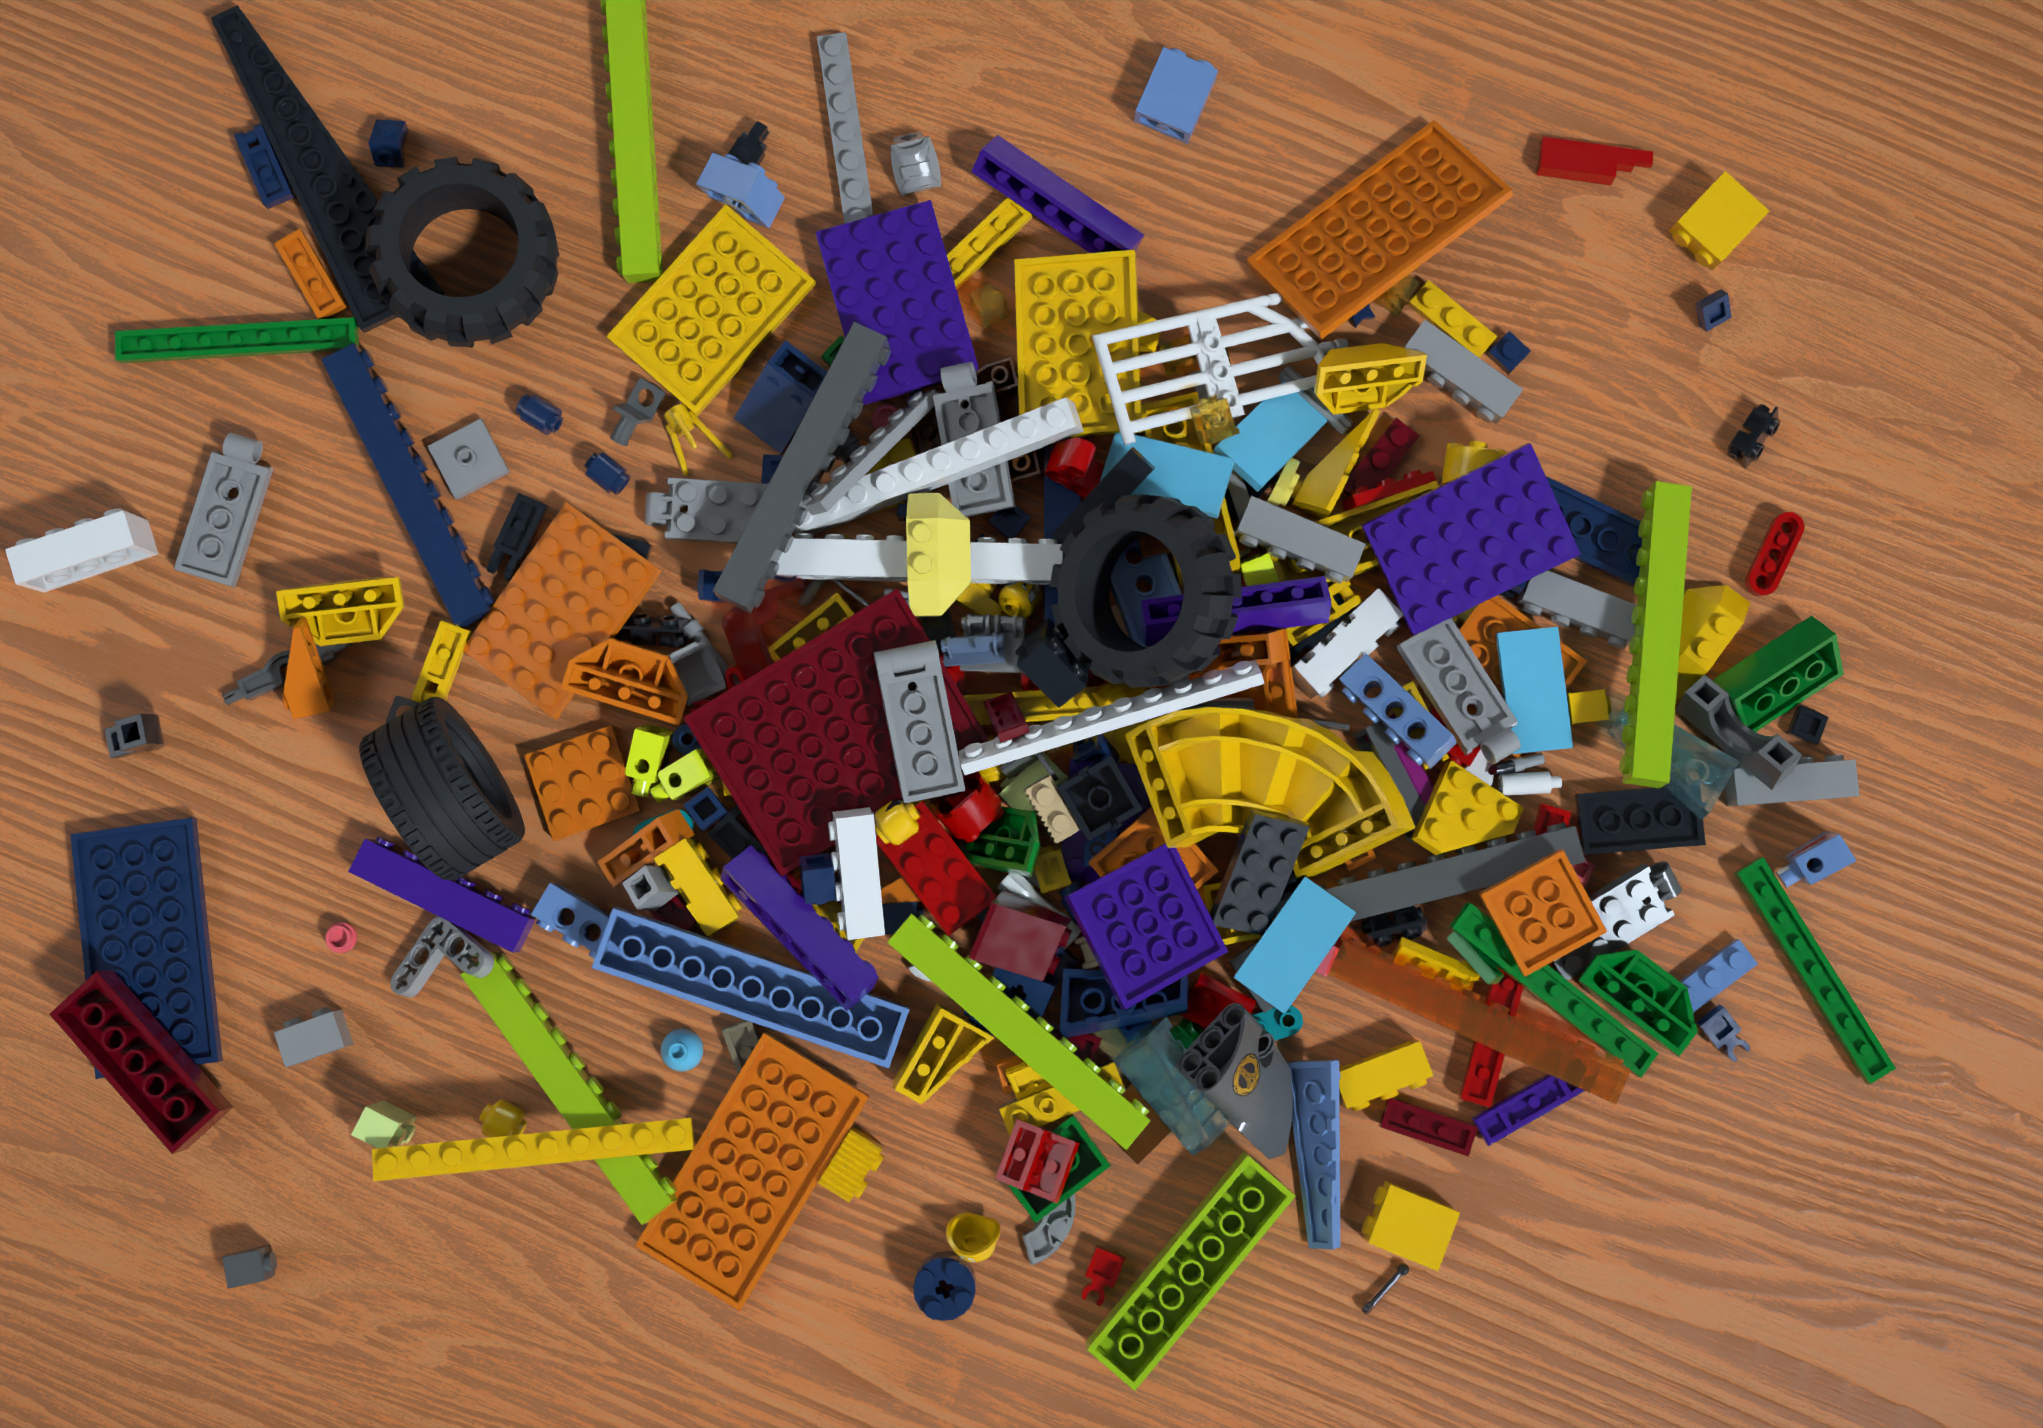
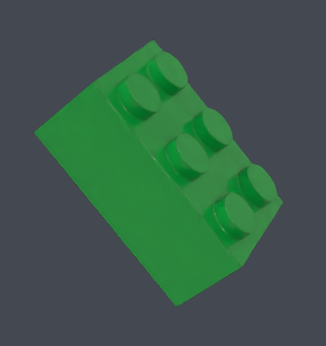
M1076 1115L1071 1116L1051 1131L1080 1143L1059 1202L1054 1203L1028 1191L1008 1185L1035 1223L1112 1166Z

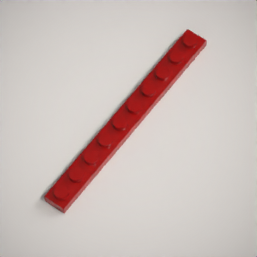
M1543 803L1539 804L1532 830H1535L1537 836L1548 833L1547 827L1565 822L1566 828H1568L1572 812ZM1499 967L1498 969L1504 974V977L1497 984L1489 985L1459 1098L1489 1108L1492 1105L1524 988Z

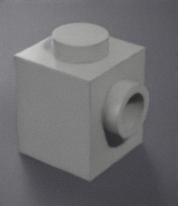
M645 865L622 883L636 909L657 911L679 893L671 885V878L665 868Z

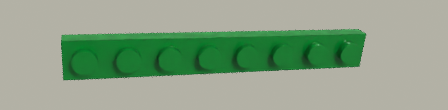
M355 317L115 331V361L119 363L339 351L353 343L359 347L358 323Z
M1758 857L1734 872L1864 1082L1872 1084L1895 1070L1896 1067L1764 857Z
M1466 902L1449 925L1450 929L1636 1077L1642 1078L1659 1054L1549 965L1538 969L1526 977L1523 976L1493 920L1473 904Z

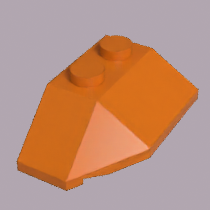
M608 638L571 658L568 661L561 685V690L679 726L689 697L668 655L614 638Z

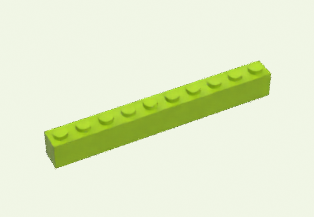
M600 0L602 14L606 15L607 25H602L604 43H608L609 53L604 54V64L606 72H610V82H606V94L608 101H612V111H608L609 128L613 129L614 140L609 141L611 157L615 158L616 169H611L613 187H617L618 198H613L614 214L619 216V227H615V239L617 245H621V256H617L618 273L623 275L628 284L656 282L663 274L646 0Z
M1655 481L1643 492L1641 498L1644 519L1640 522L1638 534L1639 537H1642V546L1639 548L1636 557V565L1640 566L1639 577L1636 578L1634 584V594L1638 596L1637 606L1634 607L1631 617L1632 624H1635V633L1631 637L1629 652L1633 654L1632 665L1629 666L1627 671L1630 695H1627L1624 704V711L1628 713V720L1622 732V742L1626 743L1625 755H1622L1619 765L1620 773H1623L1622 783L1661 788L1670 783L1692 486Z
M911 914L887 943L1127 1150L1151 1121L1146 1116L1149 1110L1137 1099H1134L1132 1103L1122 1095L1125 1089L1112 1078L1106 1082L1098 1075L1101 1068L1088 1057L1082 1061L1076 1056L1074 1052L1077 1048L1064 1036L1060 1041L1050 1033L1053 1027L1041 1016L1036 1020L1027 1013L1030 1007L1015 995L1011 999L1002 992L1006 986L993 975L987 979L979 972L983 966L977 961L970 959L969 954L964 959L955 950L959 946L946 934L942 938L932 931L935 925L923 914L918 918Z
M490 952L494 958V965L491 972L483 978H477L465 972L460 974L572 1129L623 1124L620 1120L622 1114L618 1107L612 1101L608 1103L601 1093L604 1090L599 1081L593 1076L590 1078L584 1071L585 1063L576 1052L571 1053L565 1045L567 1042L566 1036L558 1027L553 1028L547 1020L549 1013L539 1002L535 1003L529 994L532 992L530 987L522 978L517 979L511 971L514 966L505 954L502 953L500 955L496 952ZM652 1154L595 1160L641 1225L651 1221L678 1200L674 1194L677 1191L675 1185L667 1176L663 1178L656 1169L658 1163Z

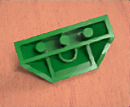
M1001 806L1004 810L1002 817L983 829L976 840L967 843L964 839H957L952 835V840L971 864L1032 877L1040 850L1035 812Z
M1637 949L1596 955L1578 979L1594 998L1641 1034L1678 1057L1681 1056L1698 1033L1696 1023L1694 1022L1688 988Z

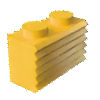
M852 1127L818 1181V1184L847 1202H850L853 1196L859 1199L868 1185V1182L864 1180L869 1170L876 1172L885 1157L880 1153L884 1146Z

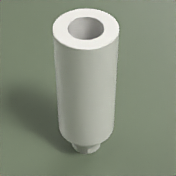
M1549 771L1505 773L1498 776V790L1504 795L1551 793L1552 788H1561L1562 786L1561 776H1551Z

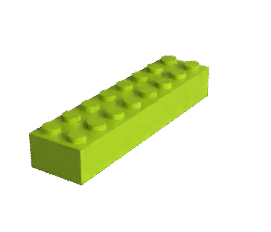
M1243 1151L1087 1339V1351L1131 1389L1136 1391L1296 1197L1295 1194L1248 1153Z

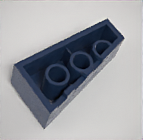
M1063 969L1060 1016L1061 1034L1065 1038L1188 1013V975L1131 1007L1121 1010L1101 970Z

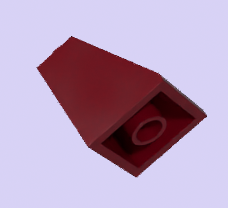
M1004 889L992 901L969 958L1043 981L1048 973L1053 975L1057 969L1061 958L1057 957L1056 954L1059 947L1065 948L1070 939L1072 930L1068 929L1071 919Z

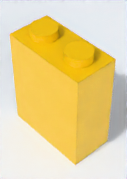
M1724 171L1668 231L1673 235V239L1677 244L1688 248L1695 255V259L1699 264L1713 270L1766 216L1769 210L1730 174Z
M1385 1180L1383 1187L1379 1186L1375 1192L1373 1204H1376L1372 1216L1368 1215L1364 1221L1362 1233L1365 1235L1363 1239L1378 1248L1439 1271L1460 1212L1453 1207Z

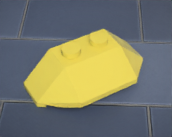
M940 493L908 494L906 533L907 582L910 609L915 617L942 616L971 584L970 520Z

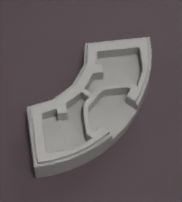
M1075 1194L1039 1220L1034 1228L1022 1234L1031 1265L1051 1256L1064 1242L1074 1221Z

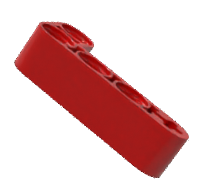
M1074 437L1054 445L1045 475L1072 492L1086 498L1100 482L1105 465L1093 459L1096 450L1094 444L1085 439Z

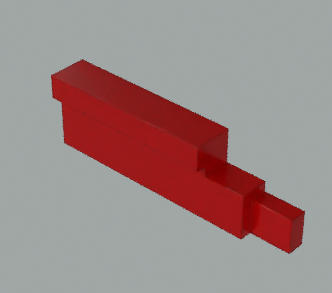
M1543 136L1540 142L1536 175L1612 185L1616 178V171L1631 173L1635 166L1651 168L1654 152Z

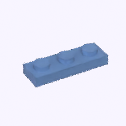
M1734 939L1682 978L1679 982L1688 988L1693 1012L1758 963L1740 939Z

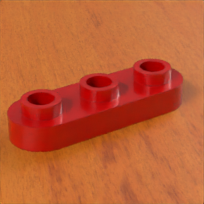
M1784 512L1772 520L1745 578L1746 588L1752 595L1763 597L1773 593L1778 588L1804 533V521L1798 514ZM1782 524H1786L1789 527L1788 534L1782 531ZM1770 550L1776 553V560H1772L1769 557ZM1757 577H1761L1763 579V587L1757 585Z

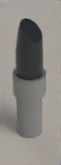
M1542 753L1510 758L1508 761L1491 765L1488 773L1490 775L1523 771L1525 768L1544 764L1545 758Z

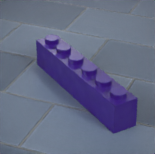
M999 135L981 149L971 171L973 174L1089 253L1135 250L1136 252L1144 237L1143 233Z
M1325 576L1241 587L1242 598L1233 599L1231 613L1237 614L1238 620L1232 635L1329 623L1331 597ZM1183 595L1141 600V625L1145 646L1155 645L1173 628L1182 608Z
M377 836L376 840L364 839L348 872L512 953L520 952L536 918L529 915L530 910L517 903H513L511 907L501 902L503 896L488 889L483 893L474 888L476 883L464 877H460L455 881L443 880L420 862L413 852L405 849L401 853L393 849V842L383 837Z
M750 845L723 867L720 880L846 1011L874 988L879 977L873 965L866 960L863 961L855 953L853 945L847 939H842L834 931L831 922L826 917H820L816 913L812 904H805L803 895H799L791 887V882L785 875L781 876L771 866L768 857L763 852H757Z

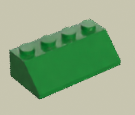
M1811 615L1781 636L1771 640L1758 651L1745 657L1735 666L1722 672L1712 681L1729 694L1731 707L1737 717L1748 728L1757 732L1844 675L1836 633Z

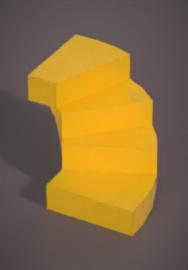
M1204 707L1171 712L1149 720L1125 734L1168 848L1189 847L1218 832L1241 834L1250 810H1257L1305 821L1310 826L1293 867L1296 878L1315 877L1416 828L1400 791L1390 773L1373 752L1354 751L1332 731L1309 719L1289 718L1265 710Z

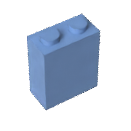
M1163 47L1136 108L1134 122L1188 144L1215 84L1218 69H1215L1211 63L1205 60L1196 61L1187 57L1179 49Z

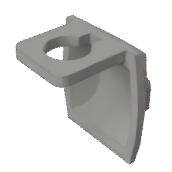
M922 131L894 137V144L890 145L891 163L901 196L941 187L939 162L930 137H924Z
M702 641L694 642L669 655L689 695L687 700L688 706L692 705L693 701H700L726 688L716 660Z

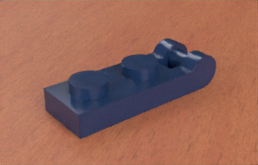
M260 122L253 125L254 129L248 132L242 130L235 133L234 137L262 203L267 209H270L295 198V195ZM259 141V145L251 148L252 143Z

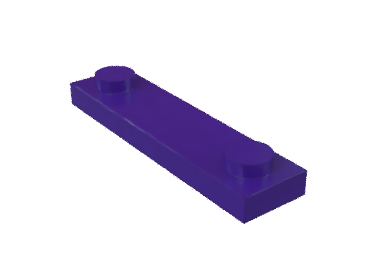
M1576 1057L1497 1102L1491 1108H1487L1471 1117L1475 1126L1478 1127V1131L1486 1145L1490 1146L1593 1087L1595 1084L1580 1058Z

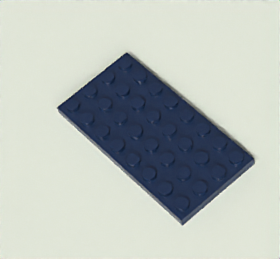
M197 818L70 834L85 981L96 971L113 970L196 1065L223 1061ZM94 1066L95 1079L105 1078Z

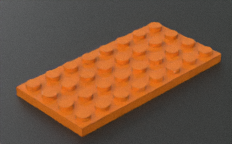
M1433 120L1247 258V265L1274 293H1278L1282 297V301L1320 339H1323L1513 197L1512 188L1438 122Z
M764 1032L695 1145L694 1150H692L675 1178L673 1184L677 1191L674 1194L678 1200L649 1221L635 1247L741 1311L870 1095L769 1033Z

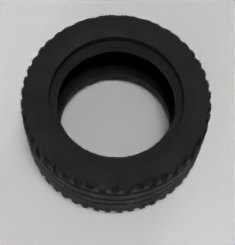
M430 697L362 738L359 746L361 762L378 801L412 852L439 878L455 881L522 840L525 834L524 822L504 777L472 728L444 699Z

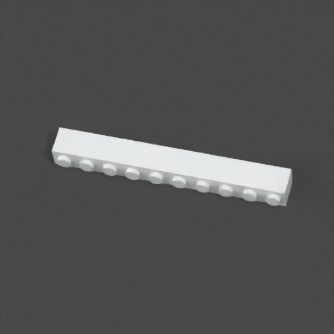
M1065 397L867 474L828 512L811 515L808 511L802 525H797L794 529V534L806 533L816 535L907 500L908 494L928 492L1084 432L1075 404Z
M799 533L795 534L788 552H782L777 562L779 563V569L776 575L785 578L796 576V579L907 582V541H905V537L897 535L886 536V540H874L872 535H856V540L844 539V536L839 534H827L825 539H813L814 535ZM978 538V542H971V583L1011 584L1024 582L1036 585H1050L1053 565L1062 564L1063 551L1060 550L1062 544H1057L1055 539H1040L1039 544H1029L1026 539L1010 538L1008 543H996L995 538Z

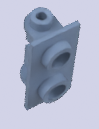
M993 633L992 635L963 637L947 636V638L941 640L945 667L1004 663L1005 634Z

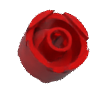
M979 771L967 775L962 773L965 791L938 796L935 805L932 801L930 804L932 813L955 838L964 839L967 843L976 840L980 832L990 823L999 820L1004 812L1001 807V797Z

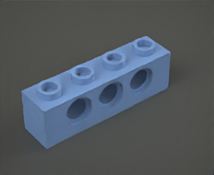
M1366 653L1339 678L1344 687L1341 692L1353 704L1359 701L1365 707L1363 713L1374 724L1380 721L1387 728L1385 734L1396 745L1402 742L1409 748L1406 753L1417 765L1420 766L1424 763L1431 769L1457 743L1454 735ZM1373 687L1381 688V693L1377 697H1366L1369 689ZM1400 707L1403 709L1400 717L1395 719L1388 717V713L1392 708ZM1415 728L1425 729V734L1422 738L1415 740L1410 738L1411 731Z
M549 883L531 913L532 916L538 919L537 925L549 932L556 929L564 934L562 939L574 947L578 948L580 944L590 950L589 955L594 959L610 917L609 913L558 883ZM566 908H570L575 914L574 922L571 925H566L562 920V913ZM593 923L597 924L601 929V936L597 941L592 940L588 936V928Z

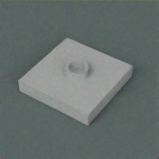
M481 418L428 446L456 500L510 473L485 422Z

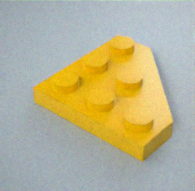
M1450 760L1442 768L1411 839L1435 855L1513 834L1524 808Z

